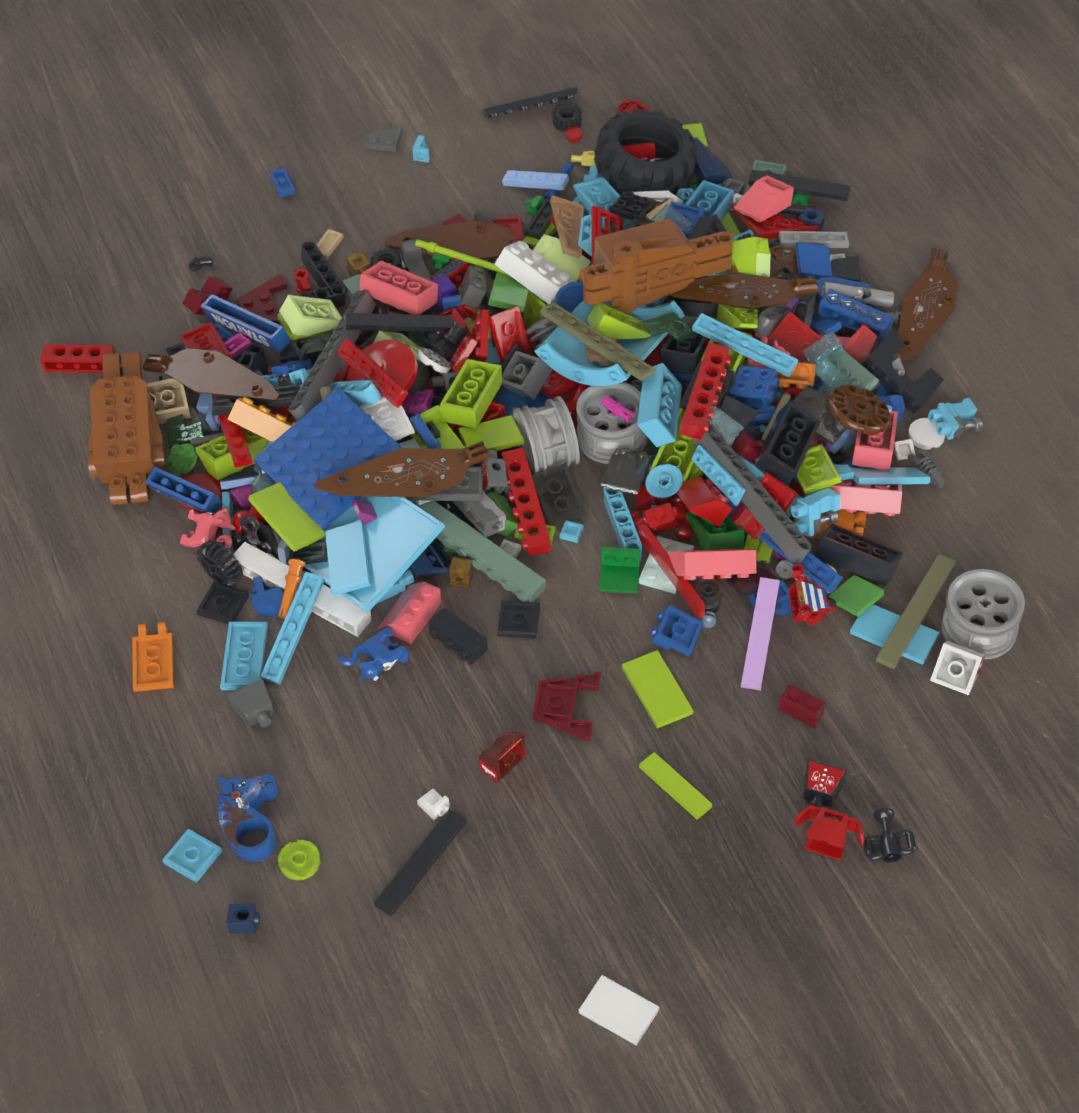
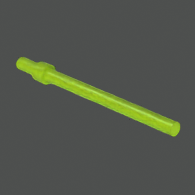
M419 239L415 242V246L427 249L428 252H437L508 275L494 263L438 246L434 242L428 243Z

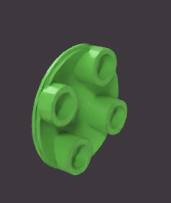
M187 443L173 445L167 460L166 471L175 476L188 474L197 461L195 447Z

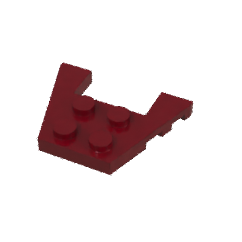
M280 274L238 298L239 307L274 323H280L278 320L279 311L271 293L287 289L283 275Z
M593 672V675L587 676L579 674L574 678L568 679L560 677L539 681L533 719L590 742L593 722L573 720L577 690L599 691L601 672Z

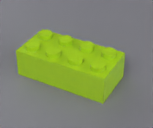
M467 359L440 403L442 421L477 428L502 384L501 365Z

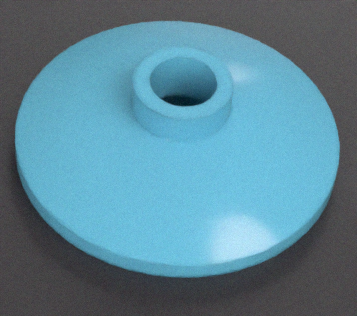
M670 464L657 466L648 474L646 488L656 498L670 497L680 489L683 482L682 473L677 467Z

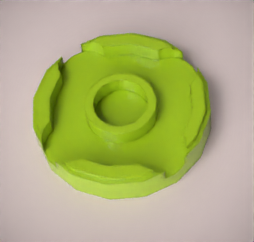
M297 840V842L286 844L278 856L279 868L282 874L293 880H304L311 877L318 870L321 863L317 847L306 840Z

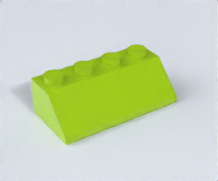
M242 427L253 464H256L253 459L265 449L269 440ZM224 435L195 448L208 473L217 480L224 479L228 475L239 472L247 467L234 468Z

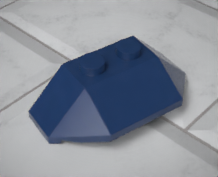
M434 539L410 567L416 576H436L449 572L451 560L439 542Z

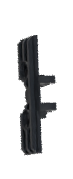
M300 385L273 387L279 394L277 400L249 399L254 401L253 404L256 406L262 405L270 409V413L275 415L274 408L291 405L300 390ZM213 396L212 416L230 414L234 402L239 398L243 399V397Z

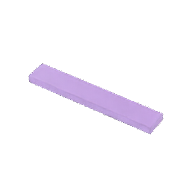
M760 577L741 688L761 691L780 580Z

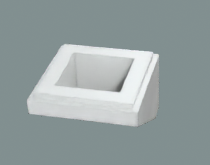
M912 439L894 442L893 451L897 460L908 459L910 454L916 456Z

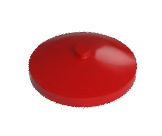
M383 340L375 342L362 350L406 391L410 389L417 375L418 364L414 353L406 344L396 340ZM351 366L349 367L347 381L365 380Z

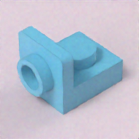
M418 135L412 148L413 159L429 163L430 155L427 143H425V136Z
M596 166L590 167L589 175L585 174L583 181L587 182L602 178L601 174H598Z

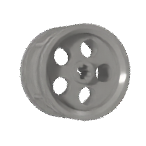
M621 382L610 386H590L580 395L576 406L578 422L577 440L581 451L587 457L604 464H619L627 462L641 453L646 444V435L637 425L641 392L638 389ZM609 396L616 402L623 403L624 407L635 413L634 419L627 415L632 419L630 423H627L621 417L614 416L610 410L601 405L602 398ZM625 424L627 428L619 429L618 426ZM601 425H604V426L607 427L608 429H607V430H601V429H598V427L601 426Z
M560 396L554 397L553 400L547 399L543 407L529 408L525 405L522 407V410L520 408L513 409V419L524 439V444L519 445V448H524L527 461L530 464L532 477L538 476L539 472L545 474L548 471L569 467L570 464H579L580 453L575 428L568 408Z
M976 569L958 576L949 587L946 608L942 618V633L945 640L985 654L984 659H993L1008 652L1016 641L1019 623L1025 607V599L1020 587L1010 577L994 570ZM964 604L971 606V608L967 610L961 609L959 607ZM1000 616L1005 623H998L993 617ZM977 619L983 621L984 625H976L971 621Z

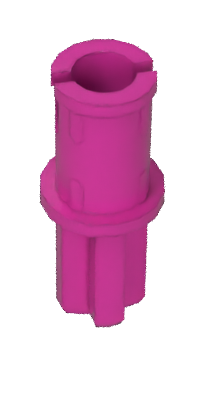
M609 396L602 398L601 405L610 410L614 416L621 417L627 423L632 421L627 415L634 419L635 413L624 407L623 403H618Z

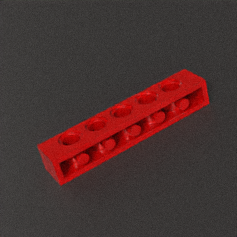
M708 342L681 423L679 435L702 440L703 434L708 433L710 426L708 419L712 420L714 409L712 407L717 405L719 398L716 394L717 392L721 393L723 386L721 379L725 380L727 374L725 367H729L732 358L729 355V347Z
M524 448L502 452V459L505 460L507 487H510V491H508L510 503L514 502L515 507H512L514 518H518V532L523 534L524 539H521L523 550H527L529 557L551 552L550 538Z

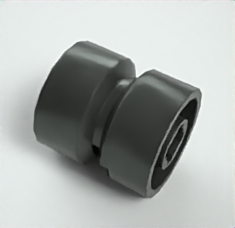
M704 579L698 582L696 592L705 603V611L710 610L716 613L720 608V584L713 579Z

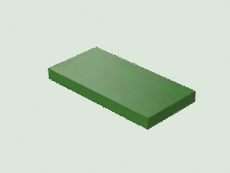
M497 272L488 305L503 309L519 306L520 312H523L529 289L511 276Z

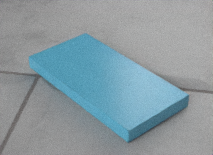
M916 467L890 468L889 471L876 468H851L854 471V478L852 480L859 485L930 484V477Z
M359 520L326 530L329 575L333 596L370 586L363 522Z
M873 604L856 619L850 634L883 648L901 616ZM920 625L903 657L923 665L940 632Z
M229 622L220 684L221 690H239L261 678L260 676L264 668L268 622Z

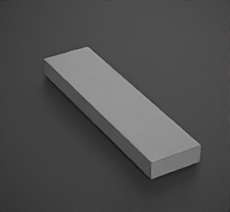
M779 231L778 234L780 245H785V247H795L797 242L829 246V248L849 247L847 232Z

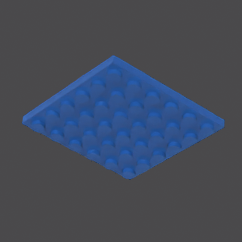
M337 388L253 460L275 483L280 482L285 487L288 495L324 530L353 505V500H359L363 496H340L317 490L314 486L315 482L402 447L340 388Z

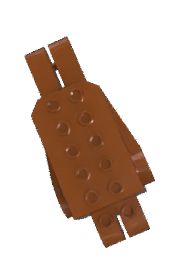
M665 219L595 237L594 265L586 267L583 271V301L588 305L609 302L612 308L623 313L632 312L637 307L686 288L695 278L730 269L732 265L734 236L730 232L723 231L688 240L677 223L671 219Z
M140 351L123 352V365L120 353L103 354V379H99L90 388L92 418L88 444L91 478L99 477L102 484L109 483L111 506L129 504L128 487H130L132 504L149 502V486L145 482L154 466L166 471L167 461L165 445L148 386L143 381Z

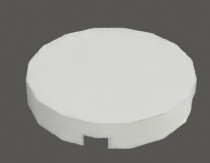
M928 418L915 420L910 425L908 436L912 439L913 445L925 450L940 447L944 443L945 435H938L936 432L937 422H930Z

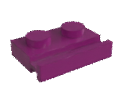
M433 389L415 392L412 396L409 393L402 405L405 413L413 415L429 410L435 396Z

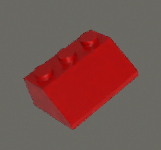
M698 477L684 481L676 492L690 512L719 527L732 509L728 503L729 499L722 495L723 492L709 478L706 480Z

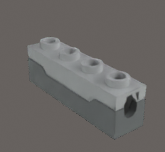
M484 490L482 501H453L485 537L505 529L506 515L504 511L496 506L495 502L485 494Z

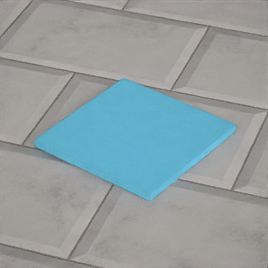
M363 496L358 500L371 504L377 515L375 520L366 525L364 524L371 585L341 595L366 613L375 606L445 528L442 522L404 497ZM352 505L323 531L325 532L326 530L361 519ZM326 535L323 539L312 544L326 542ZM328 562L305 565L304 568L312 574L324 577V583L331 587Z

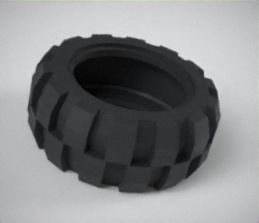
M634 109L631 113L623 111L610 118L600 129L594 151V161L598 174H601V177L612 187L616 188V192L621 195L624 192L665 190L676 195L679 189L685 188L691 181L697 161V148L690 131L683 129L682 123L675 118L665 117L664 113L654 111V113L646 112L645 109ZM654 142L656 154L663 158H672L661 162L644 161L630 155L623 149L622 145Z

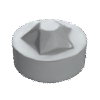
M788 560L780 561L775 568L777 577L781 580L791 579L792 572H794L792 567L794 565Z

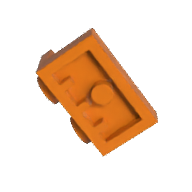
M798 363L790 377L778 372L777 377L780 379L779 387L789 388L790 385H796V388L807 389V386L813 387L816 365Z

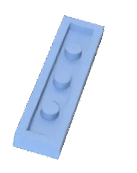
M508 170L502 183L503 186L564 190L569 181L568 174Z

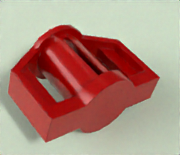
M636 99L631 101L624 100L616 107L617 113L623 111L631 113L634 109H645L646 112H649L648 106L641 104Z
M301 267L294 269L297 293L302 294L311 291V284L308 281L309 272Z

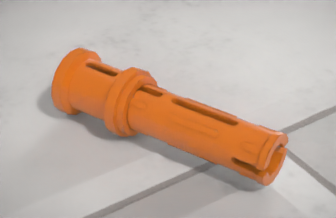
M289 559L288 561L290 565L288 574L284 578L286 586L278 617L283 619L286 618L296 595L298 584L302 581L300 577L306 563L300 560Z

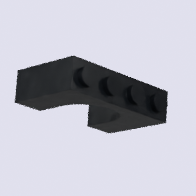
M890 331L879 341L861 365L879 379V384L885 387L892 395L903 396L905 407L914 414L925 405L944 379L932 368L923 373L916 383H909L899 378L893 369L892 360L904 342Z

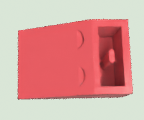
M766 175L752 185L735 205L734 210L742 215L754 218L755 221L762 222L791 206L794 187Z

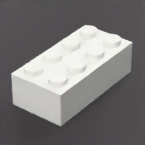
M517 241L504 247L495 265L546 303H553L558 291L565 285L574 282L567 273L561 272L553 263L543 259L540 253L528 248L529 246L526 243Z

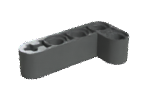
M418 238L401 242L402 260L406 266V271L430 281V275L422 259L421 247L415 246Z
M785 305L756 308L759 318L757 328H753V330L762 336L770 335L786 317L790 309Z

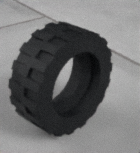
M696 300L682 301V311L685 316L699 317L702 313L714 319L717 317L718 304Z

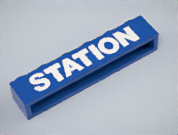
M213 294L201 305L208 320L219 323L233 332H240L246 338L278 353L291 341L283 326Z

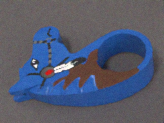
M269 774L252 779H243L235 776L230 780L218 777L222 789L218 798V817L228 845L235 854L245 861L258 862L268 858L277 846V837L272 823L257 810L262 807L264 802L272 801L279 795L275 778ZM254 830L268 832L265 841L257 846L245 847L240 844L241 837H244L247 832Z

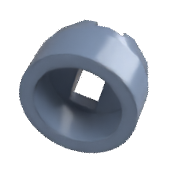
M705 611L704 616L701 617L703 626L712 628L716 625L717 617L713 611Z

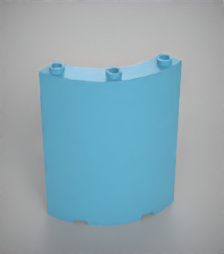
M582 301L571 314L590 326L587 318L595 305H588ZM675 301L655 307H646V305L637 307L634 311L626 314L642 320L651 336L649 338L616 339V343H619L624 349L644 361L685 314ZM604 302V303H603V304L608 305V306L611 307V305L609 304V302ZM559 326L534 351L553 370L578 383L591 386H610L621 383L631 376L629 372L622 369L618 364L599 366L598 362L593 361V363H590L586 357L588 345Z

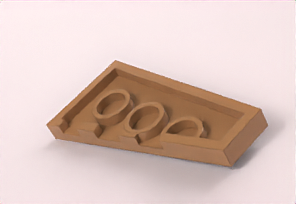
M552 195L550 203L562 251L564 254L580 258L582 248L578 246L584 205Z

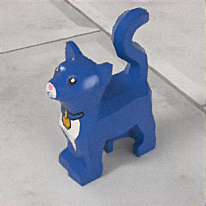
M388 626L376 633L372 638L366 640L362 645L353 649L351 658L348 659L340 655L339 661L344 666H351L358 661L360 653L365 654L371 661L359 663V666L362 668L360 679L367 678L376 681L381 672L391 669L397 662H408L409 655L404 646L398 647L397 642H390L388 637L394 635V632Z

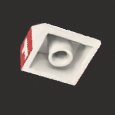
M946 641L943 643L930 681L969 695L986 655Z

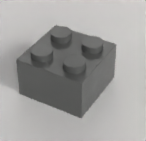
M516 351L502 373V385L512 393L535 400L552 369L540 358Z

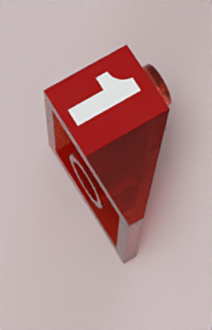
M506 732L502 737H498L488 750L486 749L480 754V769L498 783L526 757L524 734L522 732Z

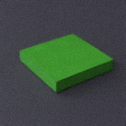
M853 575L829 595L828 598L829 600H835L836 605L859 617L884 596V590Z

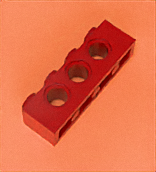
M44 344L40 362L44 372L103 373V354L116 352L114 345Z

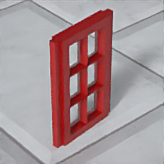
M598 206L591 207L593 265L595 237L601 236V233L605 235L611 233L610 221H613L614 232L623 230L622 218ZM601 216L605 218V229L601 228Z

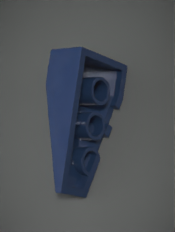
M697 137L693 138L697 148V161L694 172L699 183L705 180L717 185L729 178L733 179L730 170Z

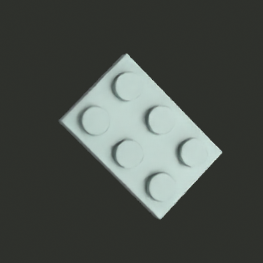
M660 536L656 538L668 555L669 551H694V546ZM649 554L640 575L639 584L676 594L677 589L652 555Z

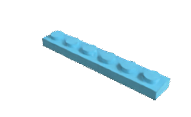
M702 313L692 326V331L729 347L771 369H775L777 372L790 377L798 364V359Z
M305 572L260 676L263 680L281 684L323 586L324 577Z

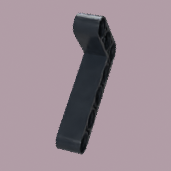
M313 242L303 243L301 246V260L319 286V289L302 293L299 296L331 300L335 308L344 306L346 297L345 286L317 245Z

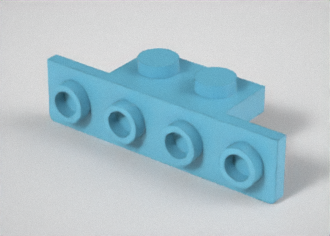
M698 445L691 460L734 505H738L745 489L703 445Z

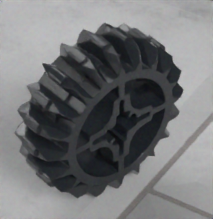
M208 540L197 550L196 556L200 566L217 583L231 587L243 577V570L239 561L231 553V550H228L221 542Z

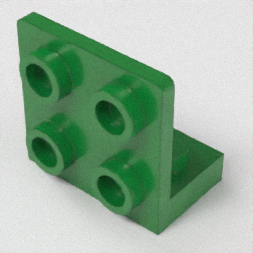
M601 548L599 591L637 593L640 549Z

